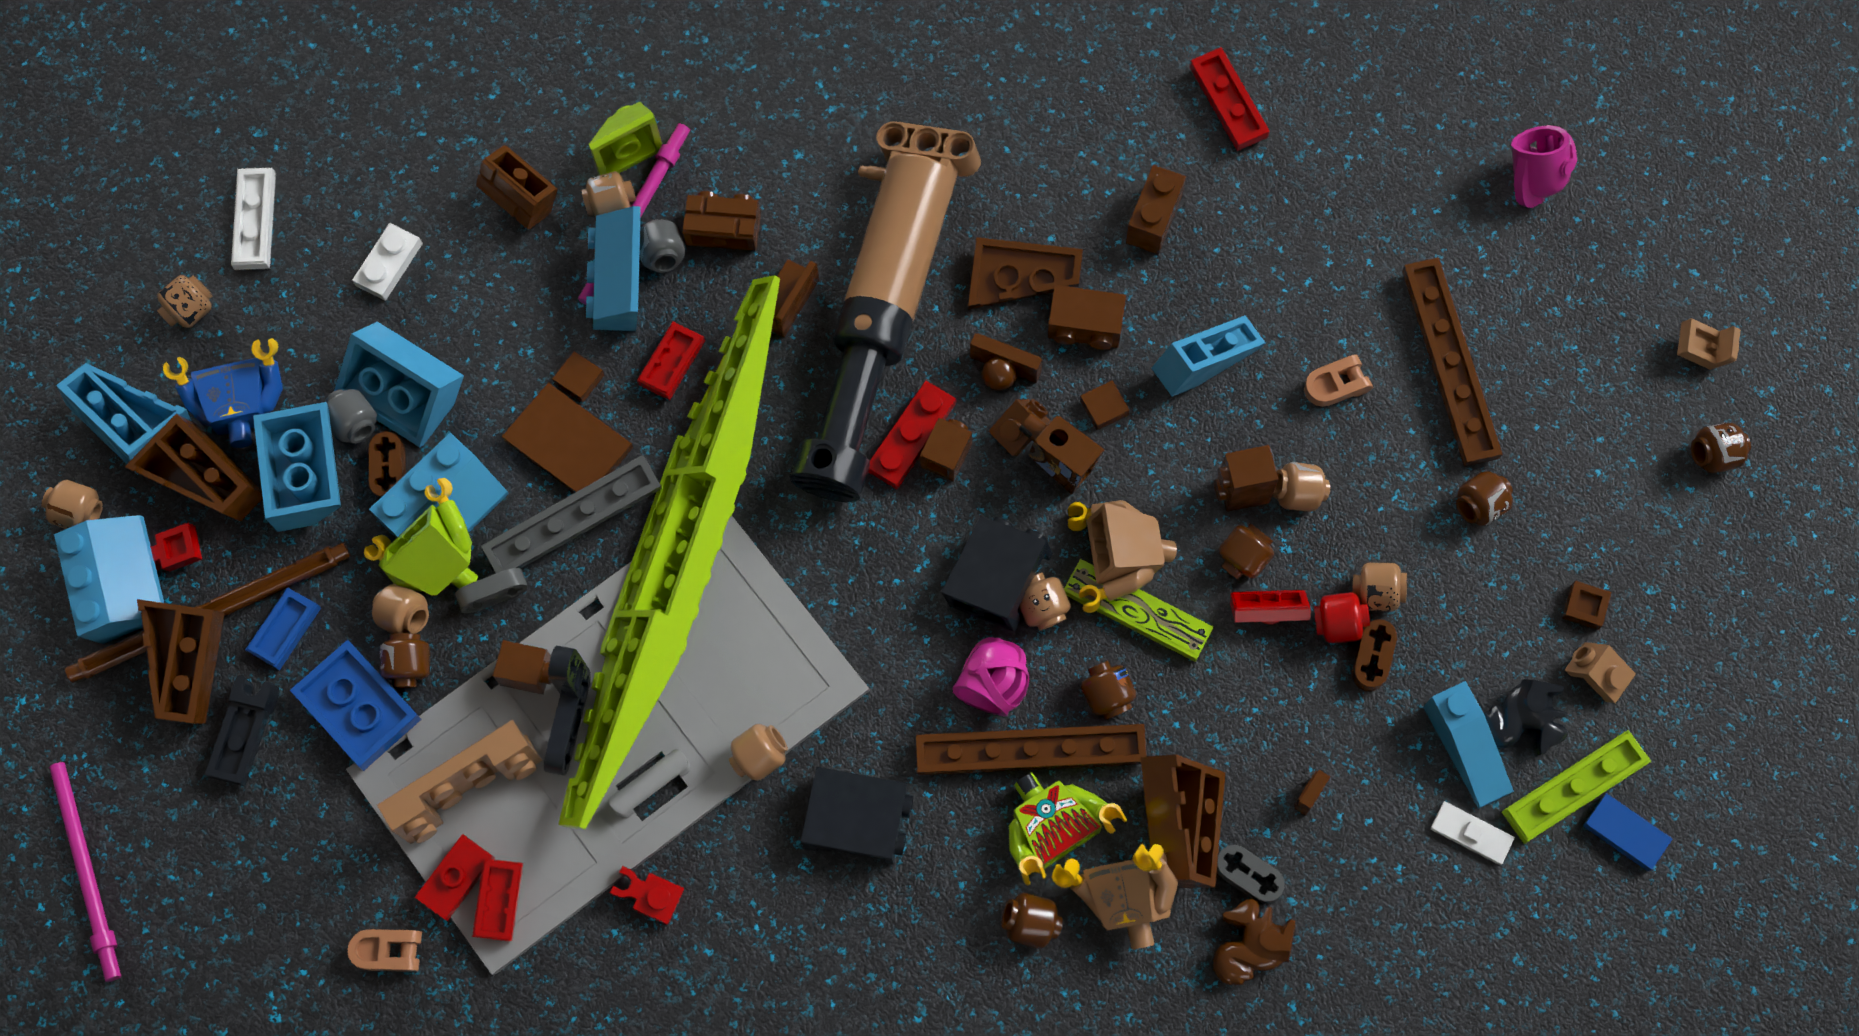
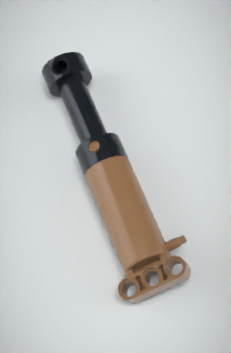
M888 122L880 127L876 138L884 158L888 162L886 168L878 166L859 167L858 174L860 177L882 182L833 335L834 345L843 353L820 430L817 439H804L800 442L789 476L790 481L796 487L820 498L845 503L856 502L861 497L870 461L859 450L885 366L896 365L903 358L957 176H970L981 165V158L973 137L964 131L902 122ZM900 142L898 145L892 146L894 143ZM934 147L929 151H924L927 148ZM962 152H967L963 156H958Z

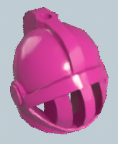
M1539 126L1518 134L1512 140L1511 149L1516 202L1519 205L1533 208L1543 203L1545 198L1561 192L1568 184L1571 172L1577 163V155L1574 141L1566 130L1558 126ZM1535 141L1537 143V149L1530 146Z
M997 637L982 639L975 645L968 656L963 670L953 687V693L958 699L974 708L1003 717L1007 716L1024 699L1029 686V672L1026 667L1024 651L1015 643Z

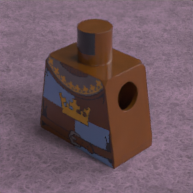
M1032 412L1018 429L1033 441L1029 456L1070 494H1073L1095 469L1104 452L1100 445L1060 416H1056L1047 425Z

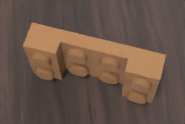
M511 720L377 804V807L392 832L410 844L415 841L416 843H422L433 837L437 833L436 828L444 823L437 812L438 809L441 807L442 809H448L462 800L463 793L474 786L475 788L486 786L496 778L495 773L498 771L509 781L514 778L516 780L524 779L532 774L537 768L535 765L543 760L526 734L523 736L516 723Z

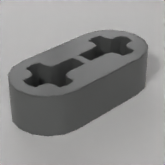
M511 568L468 584L457 590L455 596L462 613H474L522 594L528 589V585L522 569Z
M1229 845L1219 852L1217 873L1236 889L1261 904H1271L1282 895L1285 881L1277 869L1239 845ZM1235 854L1241 858L1239 865L1249 871V873L1246 875L1239 869H1235L1232 873L1228 872L1225 869L1228 863L1223 858L1225 856L1232 858ZM1252 874L1261 880H1265L1267 876L1271 877L1274 880L1272 887L1276 892L1268 891L1265 895L1261 894L1258 891L1261 885L1251 878Z

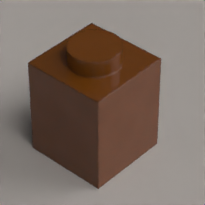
M938 418L920 454L921 468L954 482L972 446V432L969 431V428L958 420L949 419V421Z
M503 640L493 677L500 686L544 695L546 684L551 685L552 683L548 677L551 655L547 649Z

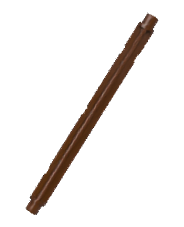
M344 542L332 548L327 546L323 550L218 596L203 605L196 606V608L225 612L224 616L290 587L303 579L336 567L338 562L351 557ZM144 630L123 639L119 643L110 645L86 657L79 658L77 663L65 668L68 679L72 683L84 677L89 679L95 674L146 652L147 648L144 647L142 636Z

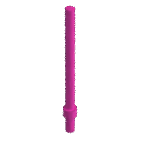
M678 123L667 144L661 145L655 156L657 161L637 194L636 201H633L631 207H641L640 218L667 170L673 168L680 157L678 151L690 132V129L681 123ZM587 283L578 298L585 305L587 296L594 297L593 283Z
M64 762L54 763L49 768L93 936L90 937L93 953L99 955L105 981H114L121 978L114 950L118 947L114 931L108 928L66 765Z

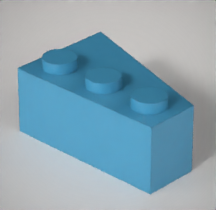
M87 363L56 385L66 406L126 464L134 458L176 413L191 421L187 409L179 405H170L148 391L144 393L127 385L126 381Z

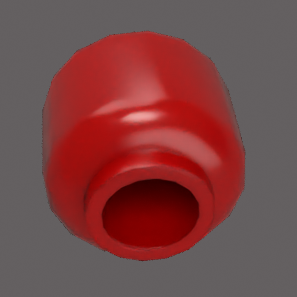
M1355 593L1325 595L1321 598L1320 605L1314 606L1317 636L1323 635L1328 643L1358 641L1363 636V627L1370 626L1368 604L1360 605L1359 597Z

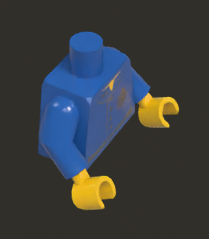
M272 338L268 340L269 353L261 350V343L258 339L253 342L251 349L256 358L191 372L192 378H187L188 363L181 357L177 358L182 367V371L179 374L173 373L167 362L163 365V372L166 377L177 381L175 388L185 408L203 426H211L217 434L224 435L229 433L231 447L243 448L253 443L250 429L254 428L253 416L273 411L283 391L279 365L273 359V356L278 351V343Z

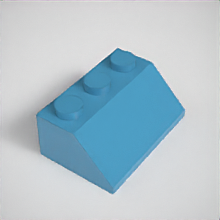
M632 206L597 215L596 228L588 227V249H595V262H587V283L594 284V297H586V318H593V329L636 331L639 293L640 206Z
M375 322L351 334L334 391L339 389L359 390L376 411L377 421L418 447H421L454 406L464 375L381 323Z
M327 402L254 415L265 519L277 532L312 526L340 508L341 502Z
M449 433L369 510L379 523L397 538L431 505L436 508L439 506L437 501L429 500L424 492L426 486L433 485L436 493L441 495V487L437 479L446 478L453 487L449 500L455 501L468 532H470L509 493L480 460L454 435Z
M143 516L86 520L54 534L78 637L101 644L108 643L143 628L137 599L164 603Z

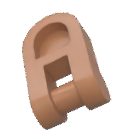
M1351 355L1312 371L1305 382L1304 392L1311 403L1324 407L1353 396L1363 395L1369 392L1373 385L1368 376L1364 377L1360 369L1362 363L1358 355ZM1340 375H1347L1350 382L1343 384Z
M374 929L360 931L349 942L348 957L354 965L363 970L419 972V959H416L417 945L421 944L422 932ZM391 944H401L400 958L390 957Z

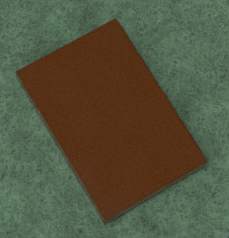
M549 382L502 435L503 440L573 493L613 472L633 449L632 443Z

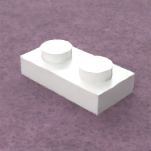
M389 223L352 280L355 286L386 301L422 246V241L419 237Z

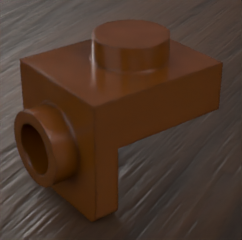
M1016 399L988 432L1012 456H1019L1032 441L1018 430L1025 419L1033 412L1047 425H1049L1051 420L1046 416L1048 414L1046 408L1035 399Z

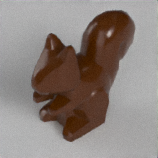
M1253 899L1245 900L1232 911L1222 914L1225 922L1244 929L1242 942H1226L1221 944L1214 952L1212 960L1213 970L1222 982L1228 985H1243L1244 981L1253 979L1254 971L1272 970L1283 962H1289L1296 920L1289 919L1284 926L1275 925L1272 923V907H1267L1262 917H1259V905Z

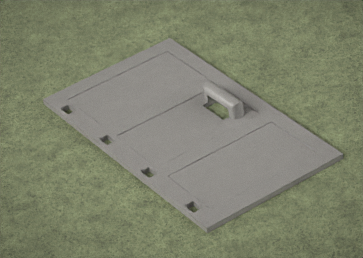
M733 516L729 518L722 537V546L717 552L711 568L710 581L704 588L699 603L698 615L693 621L687 637V647L586 829L567 828L558 825L569 778H575L580 764L574 761L577 744L585 743L589 725L583 723L585 711L593 709L597 691L591 689L594 674L602 672L605 656L599 654L601 645L631 562L520 642V644L547 649L550 655L556 645L577 649L590 669L589 691L571 763L565 776L544 771V758L560 698L559 692L552 683L551 685L546 684L544 695L504 687L499 684L491 690L484 681L493 675L497 659L419 716L422 720L366 770H361L356 763L346 769L425 882L462 834L493 855L495 860L524 863L513 941L472 937L481 878L451 916L493 976L625 876L619 874L622 866L633 871L752 781L747 775L740 777L729 762V758L733 756L731 742L736 737L757 723L767 727L772 725L780 732L788 746V750L785 751L786 755L870 691L869 687ZM599 599L604 608L585 620L579 612ZM511 720L516 723L523 736L526 734L543 760L536 764V770L524 779L516 780L514 778L509 781L498 771L495 773L496 778L486 786L481 788H475L474 786L462 794V800L448 809H442V807L438 809L437 812L444 823L436 828L437 833L433 837L422 843H416L415 841L410 844L392 832L377 807V804ZM408 738L413 747L395 760L388 751ZM660 754H664V758L620 791L616 788ZM680 775L688 787L641 821L633 809Z

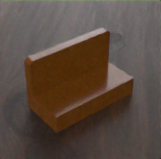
M787 259L777 276L780 278L771 331L784 338L819 282L818 267L812 261H809L805 268Z

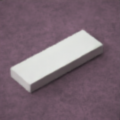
M273 168L237 169L231 265L234 270L270 269L276 177Z

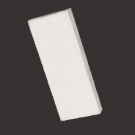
M1445 801L1442 803L1430 828L1432 831L1500 866L1503 864L1515 838Z

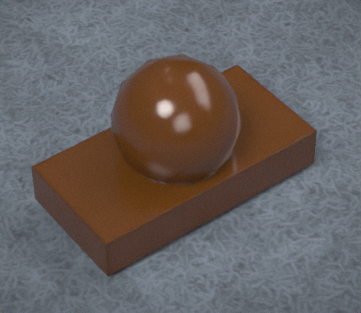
M979 333L974 334L970 343V358L985 363L981 372L982 379L992 390L1003 391L1010 388L1017 376L1037 383L1042 369L1041 357Z

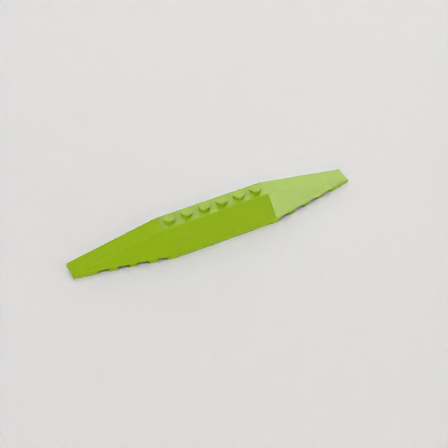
M775 275L753 279L734 318L737 326L733 337H725L719 349V352L724 354L716 372L709 371L704 380V383L709 385L701 403L694 402L687 417L692 419V422L685 437L678 435L660 481L663 489L656 492L601 645L599 654L605 656L602 672L594 674L591 689L597 691L593 709L585 711L583 723L589 726L585 743L577 744L574 761L580 764L575 778H569L558 823L560 826L586 829L687 647L689 631L698 615L699 603L704 588L710 581L711 568L716 554L722 546V537L728 520L734 512V502L739 488L746 477V468L751 455L780 278Z

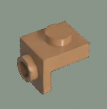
M1692 318L1681 322L1677 355L1710 370L1735 362L1739 351L1740 329L1732 326L1719 331Z
M1588 642L1582 644L1574 652L1572 660L1565 668V671L1570 676L1584 678L1605 702L1611 703L1617 702L1636 675L1609 645Z

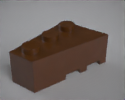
M177 413L125 466L238 521H242L263 499L262 490L196 423Z
M137 599L138 610L141 611L144 634L142 635L144 647L147 648L150 667L148 675L155 718L193 724H206L225 612Z
M1177 754L1140 757L1150 849L1154 844L1162 846L1163 853H1166L1167 865L1178 881L1177 888L1215 887L1226 773Z

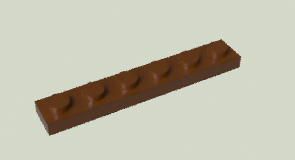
M1438 257L1406 264L1402 269V273L1464 467L1498 460L1503 453L1440 259Z
M1144 724L916 735L918 775L1141 765L1140 757H1147Z

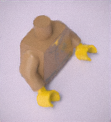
M1118 500L1092 504L1091 508L1088 509L1081 502H1074L1068 507L1069 516H1080L1068 519L1069 529L1081 531L1088 526L1096 583L1103 584V587L1100 589L1093 585L1082 587L1079 592V598H1084L1088 595L1096 598L1095 601L1083 605L1084 612L1092 613L1097 611L1102 599L1108 598L1111 601L1137 591L1152 581L1154 574L1164 566L1165 562L1171 563L1176 557V543L1171 540L1161 539L1159 524L1156 518L1141 513L1126 501Z
M1141 844L1132 860L1083 870L1084 874H1078L1080 865L1075 859L1067 860L1064 869L1061 865L1057 864L1052 873L1053 882L1060 887H1070L1099 918L1106 930L1127 927L1132 950L1155 945L1150 922L1170 916V909L1178 887V881L1167 865L1166 853H1163L1162 846L1154 844L1149 852Z

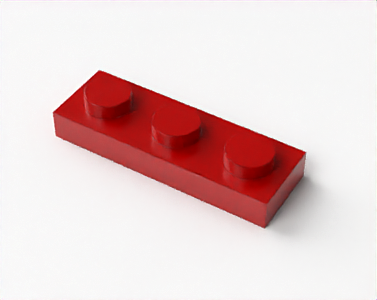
M1222 47L1192 59L1189 67L1236 150L1239 151L1268 138L1270 130Z
M925 381L871 458L868 472L893 488L898 489L920 457L938 418L944 420L947 418L956 405V398L930 382Z

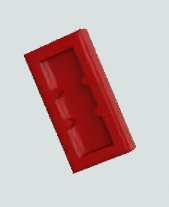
M672 321L637 380L638 385L670 400L705 342L704 336Z
M1304 590L1233 592L1230 594V606L1235 623L1262 622L1265 624H1276L1280 621L1310 620L1311 608Z
M462 834L415 898L448 921L481 878L483 859H495V857Z
M483 859L472 937L513 941L524 863Z

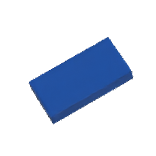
M287 587L245 650L280 671L321 607Z
M1607 793L1602 796L1583 824V827L1648 872L1654 868L1672 841L1671 837Z

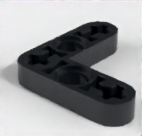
M556 645L550 657L548 677L559 692L560 698L545 753L544 771L565 776L571 763L589 691L591 672L577 649Z

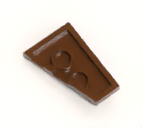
M977 237L968 310L1054 292L1055 285L1079 287L1083 249Z

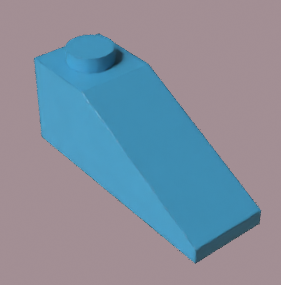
M1242 316L1171 343L1151 369L1170 395L1175 396L1199 386L1259 350L1266 343L1248 318Z
M1466 681L1432 696L1423 708L1478 809L1514 792L1485 715Z

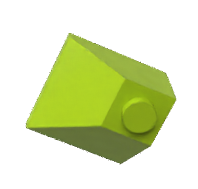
M640 101L632 106L627 105L618 109L614 115L606 120L589 143L599 176L611 172L621 173L657 154L662 145L656 119L653 113Z

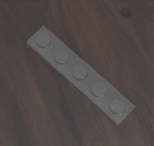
M641 455L481 545L495 573L511 568L521 569L663 488L644 455Z

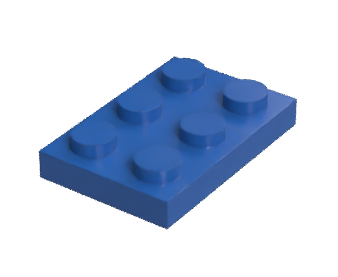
M349 640L344 642L290 689L293 695L363 771L422 720Z

